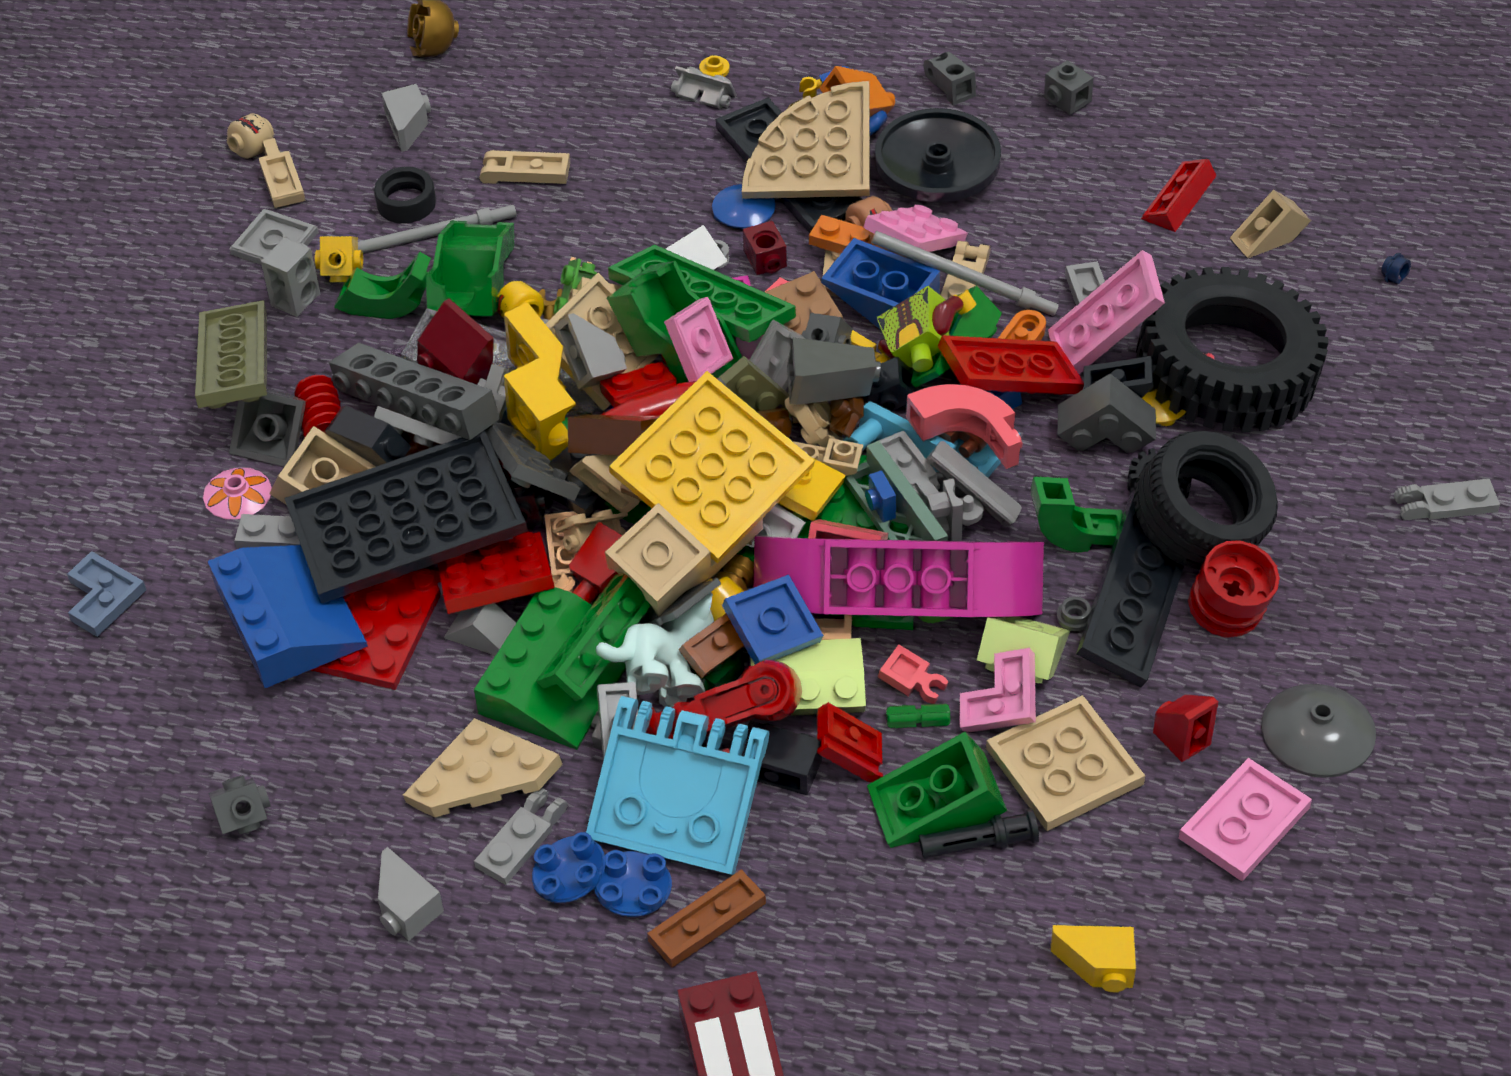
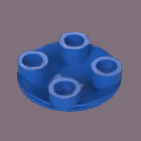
M742 184L729 186L720 191L713 200L712 210L714 219L727 226L739 229L759 225L768 221L774 214L775 200L774 198L742 199Z
M580 832L574 836L563 838L552 845H542L534 854L536 863L532 872V882L537 893L547 901L566 903L577 900L588 894L602 878L606 866L605 853L601 846L586 832Z
M612 850L605 855V871L599 883L594 887L597 899L606 909L621 916L638 917L656 911L667 901L671 893L672 879L663 856L656 853L622 852L620 850Z

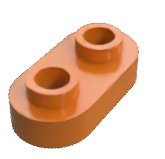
M1035 310L1020 311L1012 318L998 338L1041 341L1045 335L1046 319L1040 312Z

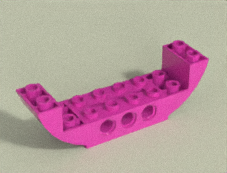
M755 536L754 587L789 575L809 611L819 614L939 617L1042 615L1044 542L818 539Z

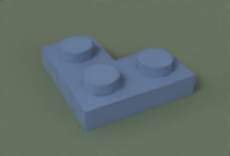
M91 551L67 573L71 584L88 593L68 612L70 620L98 637L146 591L144 581Z

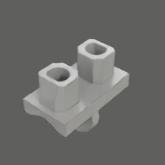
M954 479L943 481V492L926 495V506L947 533L949 541H962V524L970 526L981 520L983 516V505L979 500L970 495L962 498L956 497Z

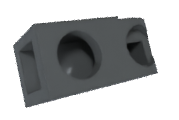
M945 52L938 57L924 61L926 77L946 94V99L953 106L976 97L975 71L952 53Z

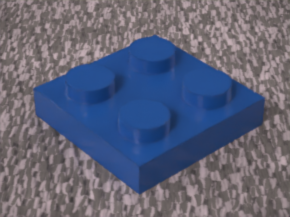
M789 575L725 598L722 604L754 664L765 660L774 661L820 643L824 636Z

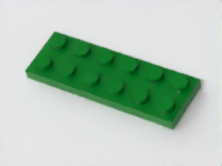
M655 244L608 267L609 279L625 285L650 265L676 261L690 290L699 298L708 297L713 309L723 317L730 333L749 343L763 336L772 320L783 325L796 318L795 305Z

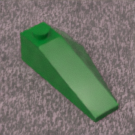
M976 285L968 289L976 302V306L965 314L960 315L956 313L954 315L949 336L991 338L997 331L996 325L1002 312ZM941 351L932 356L933 366L930 370L917 372L913 369L911 383L915 388L940 376L950 368Z

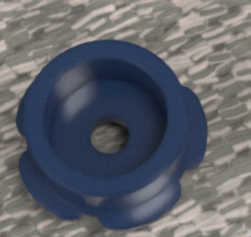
M1396 253L1393 257L1388 256L1381 269L1382 274L1386 275L1384 278L1385 282L1390 280L1399 284L1408 275L1411 261L1404 258V255H1401V253Z

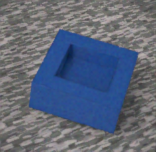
M883 471L869 474V490L865 491V497L870 510H876L882 522L895 519L896 494Z

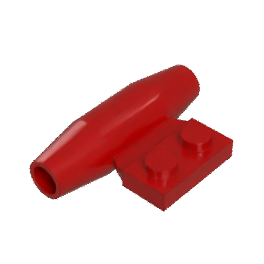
M662 362L647 364L642 368L627 373L616 374L611 378L600 381L602 395L613 406L612 409L601 415L661 416L696 381L677 384L676 377Z

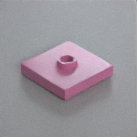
M708 297L698 299L664 321L689 382L697 381L706 371L710 374L714 373L733 359Z

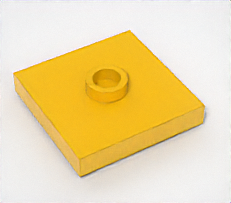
M814 459V467L778 502L811 521L818 517L841 487L846 476Z

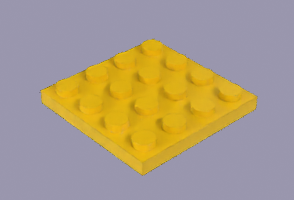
M706 371L609 466V473L651 508L659 503L710 551L711 559L718 564L814 467L815 460Z

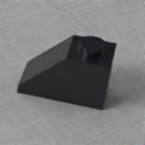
M1152 356L1084 366V389L1105 376L1112 374L1134 393L1143 398L1153 388Z
M346 405L341 407L325 430L331 438L375 466L405 457L412 447L389 423Z

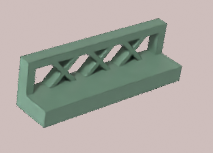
M880 441L867 445V462L858 466L856 474L845 476L844 482L876 528L881 532L889 533L888 540L948 541L947 533ZM882 470L896 494V518L882 522L877 511H871L867 504L865 491L869 490V486L858 484L855 479ZM891 522L906 524L909 527L907 534L892 531L889 528Z

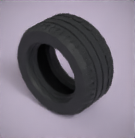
M1192 431L1172 437L1149 461L1135 484V511L1143 532L1163 555L1191 569L1200 570L1209 552L1215 546L1226 541H1244L1258 546L1272 530L1277 517L1278 500L1275 485L1262 461L1245 445L1231 437L1216 432ZM1178 478H1193L1210 486L1223 498L1230 509L1233 524L1221 525L1201 516L1184 498L1179 488Z

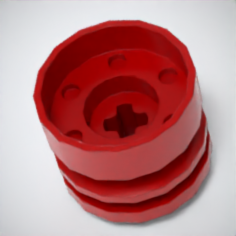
M1226 541L1215 546L1206 556L1200 572L1190 589L1188 603L1191 614L1200 626L1210 633L1221 637H1238L1254 630L1277 592L1280 580L1277 565L1268 553L1251 543Z

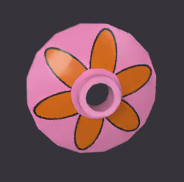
M233 468L223 471L211 479L205 487L203 500L206 509L214 516L223 519H240L242 514L254 515L263 509L270 500L271 495L269 493L272 487L269 479L260 471L251 468Z

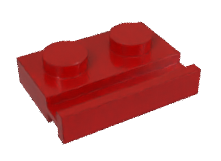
M829 702L819 707L817 739L821 741V747L817 749V754L867 782H874L883 777V773L879 772V766L883 764L882 733Z

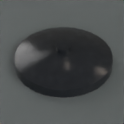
M945 108L922 109L896 118L882 130L876 141L875 164L883 181L900 194L927 202H951L973 196L991 184L1000 169L1001 144L993 129L984 121L971 114Z

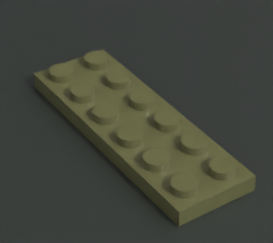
M264 300L199 312L195 398L198 408L208 407L215 409L223 407L229 402L239 400L252 402L258 400L261 396L267 395V310Z

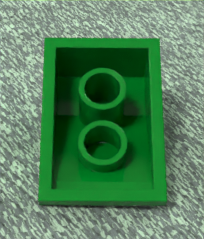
M966 731L867 785L887 844L891 848L919 842V835L922 834L927 835L983 824L990 821V818H993L994 815H1001L1007 811L984 751Z

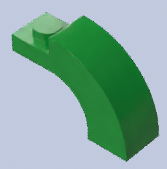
M419 252L403 272L389 277L372 275L356 268L343 284L334 307L351 315L384 319L398 318L412 312L419 306L424 294L426 274L428 273L426 270L431 258Z
M1033 477L1031 497L1037 520L1043 535L1051 543L1062 549L1077 553L1088 552L1091 544H1114L1123 518L1122 510L1075 506L1068 478Z

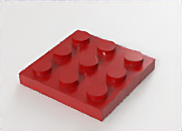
M526 532L514 536L513 539L500 541L438 563L444 602L448 614L555 588L541 532Z

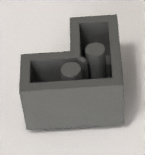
M1109 374L1058 404L1057 435L1076 450L1084 451L1107 437L1126 453H1133L1156 440V409L1112 374Z

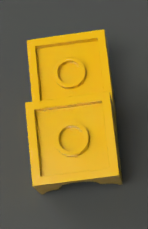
M527 302L504 313L507 354L509 360L517 368L504 375L507 418L514 428L536 446V451L552 460L568 447V430L562 421L565 420L567 412L576 406V403L567 393L566 386L559 379L563 345Z

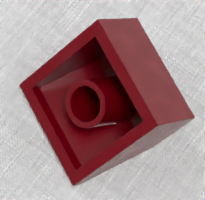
M448 298L442 303L417 340V363L478 385L480 378L487 380L491 365L493 364L494 338Z

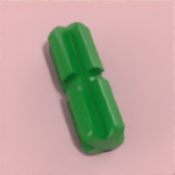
M948 704L921 705L919 709H915V705L889 706L886 710V720L889 728L916 727V723H921L922 727L947 726L950 724L951 719Z

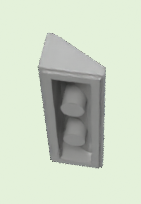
M940 441L928 455L926 462L948 480L954 479L956 487L966 495L979 500L983 505V509L1002 525L1009 526L1013 524L1022 509L1021 505L946 442Z

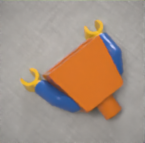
M835 66L833 70L819 75L820 79L817 80L813 77H804L801 80L799 92H803V98L809 95L811 98L817 96V89L825 93L831 91V87L836 85L869 81L870 136L885 124L887 114L895 105L894 94L892 92H885L875 75L854 70L848 66Z

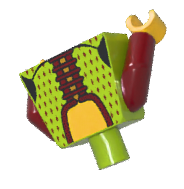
M926 286L877 317L884 338L878 343V349L889 359L899 357L909 368L913 367L917 372L928 371L933 366L932 356L940 352L938 344L942 335L949 336L954 315L956 313L962 315L969 312L976 306V302L968 289L959 296L953 295L946 300L932 288Z

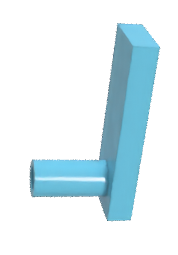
M871 401L864 405V416L860 419L859 427L853 431L850 438L846 437L843 440L863 444L864 450L867 448V445L905 431L925 458L928 457L940 441L946 442L956 450L955 444L939 436L922 441L908 420Z

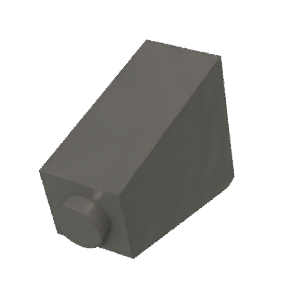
M793 337L787 363L789 403L791 405H801L870 395L872 383L879 381L881 363L875 360L874 348Z

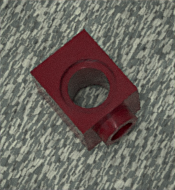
M773 221L742 229L743 251L756 275L775 273L781 268L787 267L786 244Z

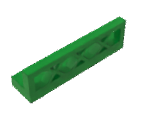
M616 574L535 681L543 689L557 684L574 701L583 699L610 662L596 654L598 644L603 642L619 648L623 644L628 628L638 624L651 605L645 599L640 588L626 574Z

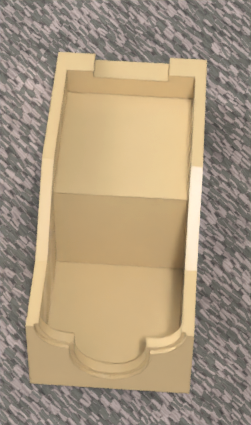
M658 503L605 551L607 567L615 570L618 574H626L640 588L645 599L659 616L685 591L716 574L763 529V518L717 564L711 559L710 551Z

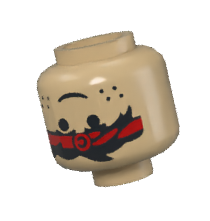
M254 113L231 122L227 129V144L229 148L240 157L246 159L265 152L263 140L274 137V131L270 122Z

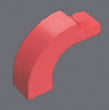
M956 384L927 387L907 395L906 418L922 441L946 432H968L982 438L1006 469L1019 464L1022 440L1017 430L1014 429L1015 412L997 396L979 388Z

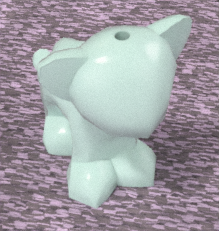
M710 592L677 619L666 622L661 627L651 623L632 625L626 632L622 646L616 648L601 642L596 647V654L612 662L625 661L627 683L635 682L637 695L654 693L659 689V703L664 707H674V704L677 702H686L687 698L705 692V688L699 676L691 673L690 664L678 649L682 644L714 622L710 610L713 593Z

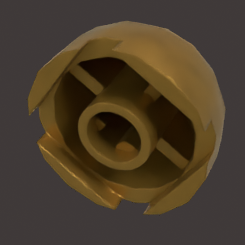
M417 0L418 4H411L407 26V36L414 38L417 47H410L412 55L419 57L438 56L451 46L453 38H457L459 32L458 21L454 20L452 11L441 0Z

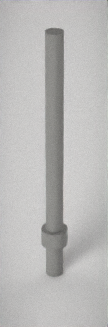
M510 205L489 210V207L476 210V214L451 220L467 221V224L493 225V222L517 217L515 206ZM451 220L359 241L358 250H362L364 254L439 235Z
M875 231L871 243L1014 300L1017 306L1027 310L1031 307L1051 316L1056 314L1058 304L1035 295L1036 291L1026 287L1019 289L879 231Z

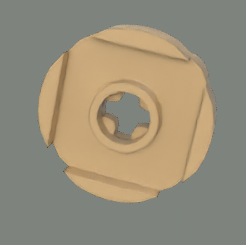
M789 398L784 401L787 410L791 415L797 417L802 425L801 434L808 444L815 445L818 443L821 447L827 448L829 438L843 440V437L837 436V434L830 430L831 406L827 401L801 405H791Z

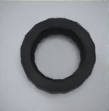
M415 167L391 169L382 174L375 183L374 194L377 209L380 215L388 221L398 224L413 223L430 215L435 208L436 194L434 182L431 176L422 169ZM402 189L422 191L419 196L407 201H396L388 198L395 191Z

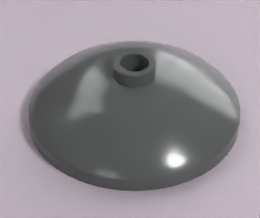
M1302 684L1290 687L1277 694L1268 703L1263 713L1261 730L1267 748L1283 765L1304 775L1329 778L1348 774L1367 761L1375 746L1376 728L1371 714L1358 699L1336 687L1324 684Z

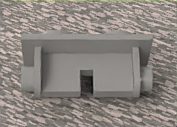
M675 67L679 80L673 81L671 92H674L677 97L696 102L699 93L702 92L701 104L721 109V107H729L731 102L730 96H737L731 81L724 76L715 75L713 77L706 75L694 67H687V69Z

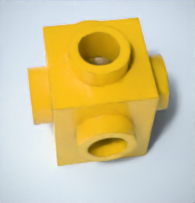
M320 236V250L315 252L316 269H320V276H330V282H345L356 268H363V251L358 250V237ZM339 255L341 256L340 264H338L337 258Z

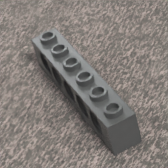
M357 343L329 362L333 374L332 381L338 391L471 440L500 420L491 389L373 347Z

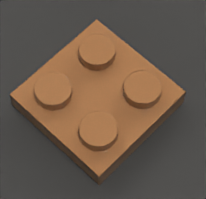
M815 271L765 292L796 306V318L783 325L801 335L807 328L810 313L843 318Z

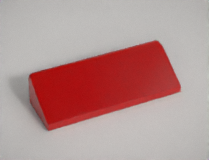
M1201 159L1182 162L1142 215L1141 219L1176 232L1217 176L1210 160Z

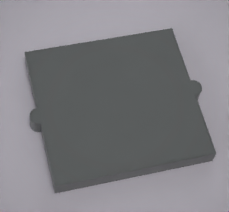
M715 578L687 590L661 615L658 616L656 614L645 623L661 626L666 622L677 619L717 588L721 582L718 578Z

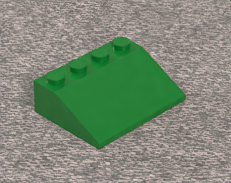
M557 587L536 592L474 688L478 714L578 750L591 728V723L598 710L597 686L618 683L626 669L625 661H610L583 699L574 701L557 684L543 689L535 681L592 605L578 595Z

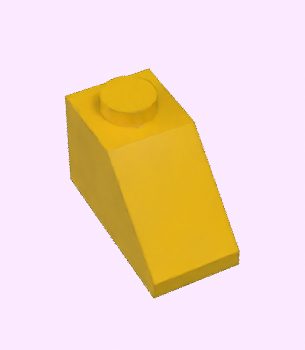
M1053 925L1051 952L1090 986L1102 987L1108 992H1120L1125 988H1133L1136 972L1134 927Z

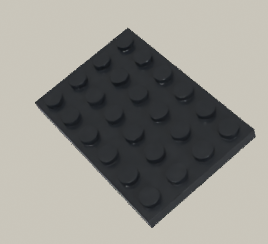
M485 430L471 440L461 437L284 498L322 604L528 532L524 517Z

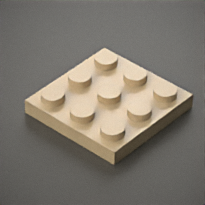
M597 273L546 323V326L558 339L554 327L568 314L574 313L615 337L618 347L625 356L627 369L623 373L650 364L659 354L636 356L607 300V297L616 290ZM563 352L561 368L575 381ZM600 384L583 388L587 395L602 410H605L610 405L601 393Z
M1083 695L1037 716L1035 723L1018 725L988 739L986 744L987 751L1029 808L1033 809L1035 816L1046 831L1144 785L1145 774Z

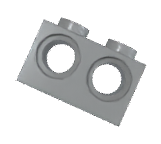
M284 237L261 260L272 307L298 317L320 294L312 251L305 244L297 243Z

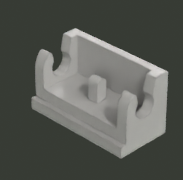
M772 320L752 354L750 361L781 388L786 390L788 387L787 363L793 337L806 338L781 323Z

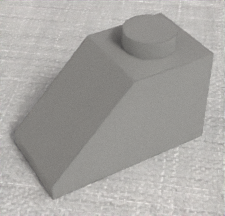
M417 84L381 93L386 118L401 152L407 151L428 125L427 113L431 112L430 102L426 94L421 95Z
M574 313L568 314L554 327L558 339L563 345V352L578 389L598 385L600 381L623 373L627 369L624 353L618 347L615 337Z
M388 847L384 849L381 854L378 901L382 913L380 921L392 935H396L399 932L409 941L444 912L441 895L435 887Z

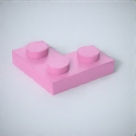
M1030 648L994 653L995 688L960 693V728L964 732H977L1036 722L1035 653Z

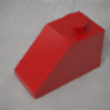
M1183 695L1173 702H1165L1155 713L1153 733L1181 762H1184L1211 745L1218 701L1212 696Z

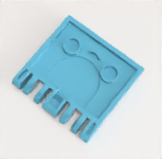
M621 696L617 705L586 833L591 835L592 839L647 854L656 853L667 859L731 875L735 874L762 760L766 754L769 731L753 727L748 739L745 756H741L746 744L748 727L747 725L738 724L733 734L730 753L718 750L725 733V720L715 719L712 724L707 747H702L709 724L708 716L681 710L673 739H669L675 717L674 708L666 706L663 709L657 734L652 735L645 733L653 712L652 703L642 701L636 717L638 700Z

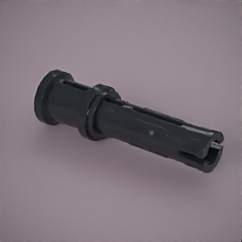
M1032 808L1025 809L1024 814L1004 818L1000 814L994 815L988 823L919 835V844L924 859L995 845L996 848L1005 849L1011 843L1030 840L1032 843L1039 842L1038 825Z

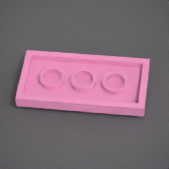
M1144 250L1140 251L1048 329L1050 341L1058 342L1078 374L1084 371V366L1091 365L1165 304L1152 255Z

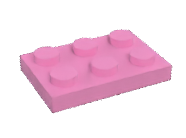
M914 205L911 208H898V210L890 212L882 211L879 214L869 215L863 227L872 233L879 231L928 252L955 247L958 240L965 241L968 234L958 228V223L947 218H938L932 215L931 209L922 205Z
M1248 758L1180 829L1179 839L1240 881H1243L1310 809L1312 799Z

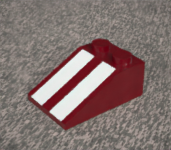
M756 971L677 990L679 1014L697 1076H784L766 1001Z

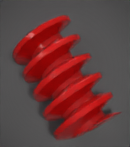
M325 375L308 376L297 384L294 392L296 397L306 401L302 421L304 438L313 426L327 434L325 432L326 428L341 409L338 392L333 386L332 379Z

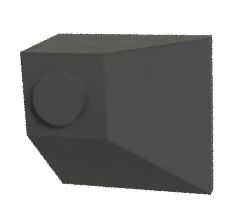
M267 389V395L261 396L256 401L244 402L239 400L229 454L285 467L298 448L306 401L289 393Z

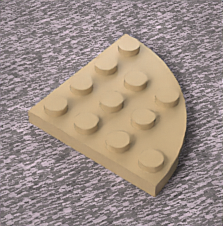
M869 81L833 86L831 91L813 98L809 95L782 112L759 137L758 145L751 158L747 161L742 183V199L870 196Z

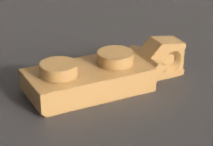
M275 138L263 140L265 156L259 157V163L274 208L305 201L303 188L290 152H279Z

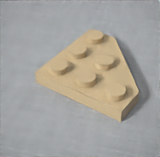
M474 718L403 796L406 803L428 815L438 817L450 814L449 808L470 803L473 808L502 800L501 795L522 789L524 794L538 791L562 766V761L559 754Z

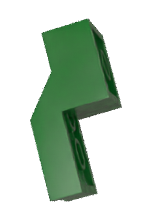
M451 220L438 235L433 267L426 274L427 314H436L442 303L450 298L468 315H494L497 311V295L504 287L503 262L514 249V223L498 222L497 225L467 224V221Z
M676 261L650 265L607 297V300L636 356L662 353L671 373L676 377L677 384L689 382L664 321L701 298L690 290ZM714 310L733 357L731 361L711 374L715 378H719L739 361L742 355L723 317Z

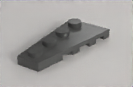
M498 421L485 429L496 456L502 461L503 468L510 473L513 482L526 488H530L532 484L575 501L581 488L573 482L565 481L567 475L560 469H553L549 465L551 460L536 451V446L521 432Z

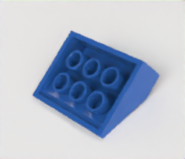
M301 545L244 547L207 561L216 590L264 688L368 647L367 641L343 597L321 603Z

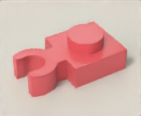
M899 644L878 674L879 679L908 697L914 689L920 692L921 698L931 704L936 703L939 695L932 692L930 687H938L941 690H945L948 685V680L944 676L927 673L930 665L929 662Z

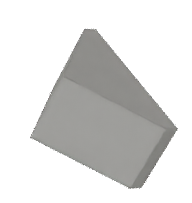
M492 603L460 611L444 637L445 639L496 656L516 622L499 606Z

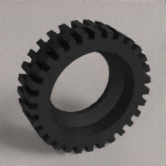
M1205 267L1199 276L1195 269L1186 271L1185 278L1177 274L1171 278L1170 284L1165 281L1160 285L1165 304L1142 322L1135 353H1137L1136 358L1152 356L1153 388L1149 392L1157 390L1155 399L1161 404L1168 400L1171 401L1169 410L1177 414L1181 410L1186 411V420L1194 423L1197 417L1205 419L1203 426L1213 428L1214 422L1222 423V431L1232 432L1234 425H1240L1241 432H1251L1253 424L1257 425L1259 431L1269 430L1271 421L1276 427L1285 424L1286 418L1292 421L1298 417L1299 411L1303 412L1314 396L1328 351V337H1325L1327 330L1325 324H1319L1321 319L1317 311L1310 312L1312 304L1306 299L1298 302L1299 293L1294 289L1288 292L1282 291L1284 283L1275 280L1272 285L1266 283V275L1258 273L1257 278L1254 279L1248 277L1249 270L1240 269L1238 275L1231 274L1230 267H1221L1220 273L1215 274L1212 267ZM1208 324L1237 327L1263 338L1280 355L1268 363L1257 366H1235L1222 363L1201 352L1189 339L1186 329Z

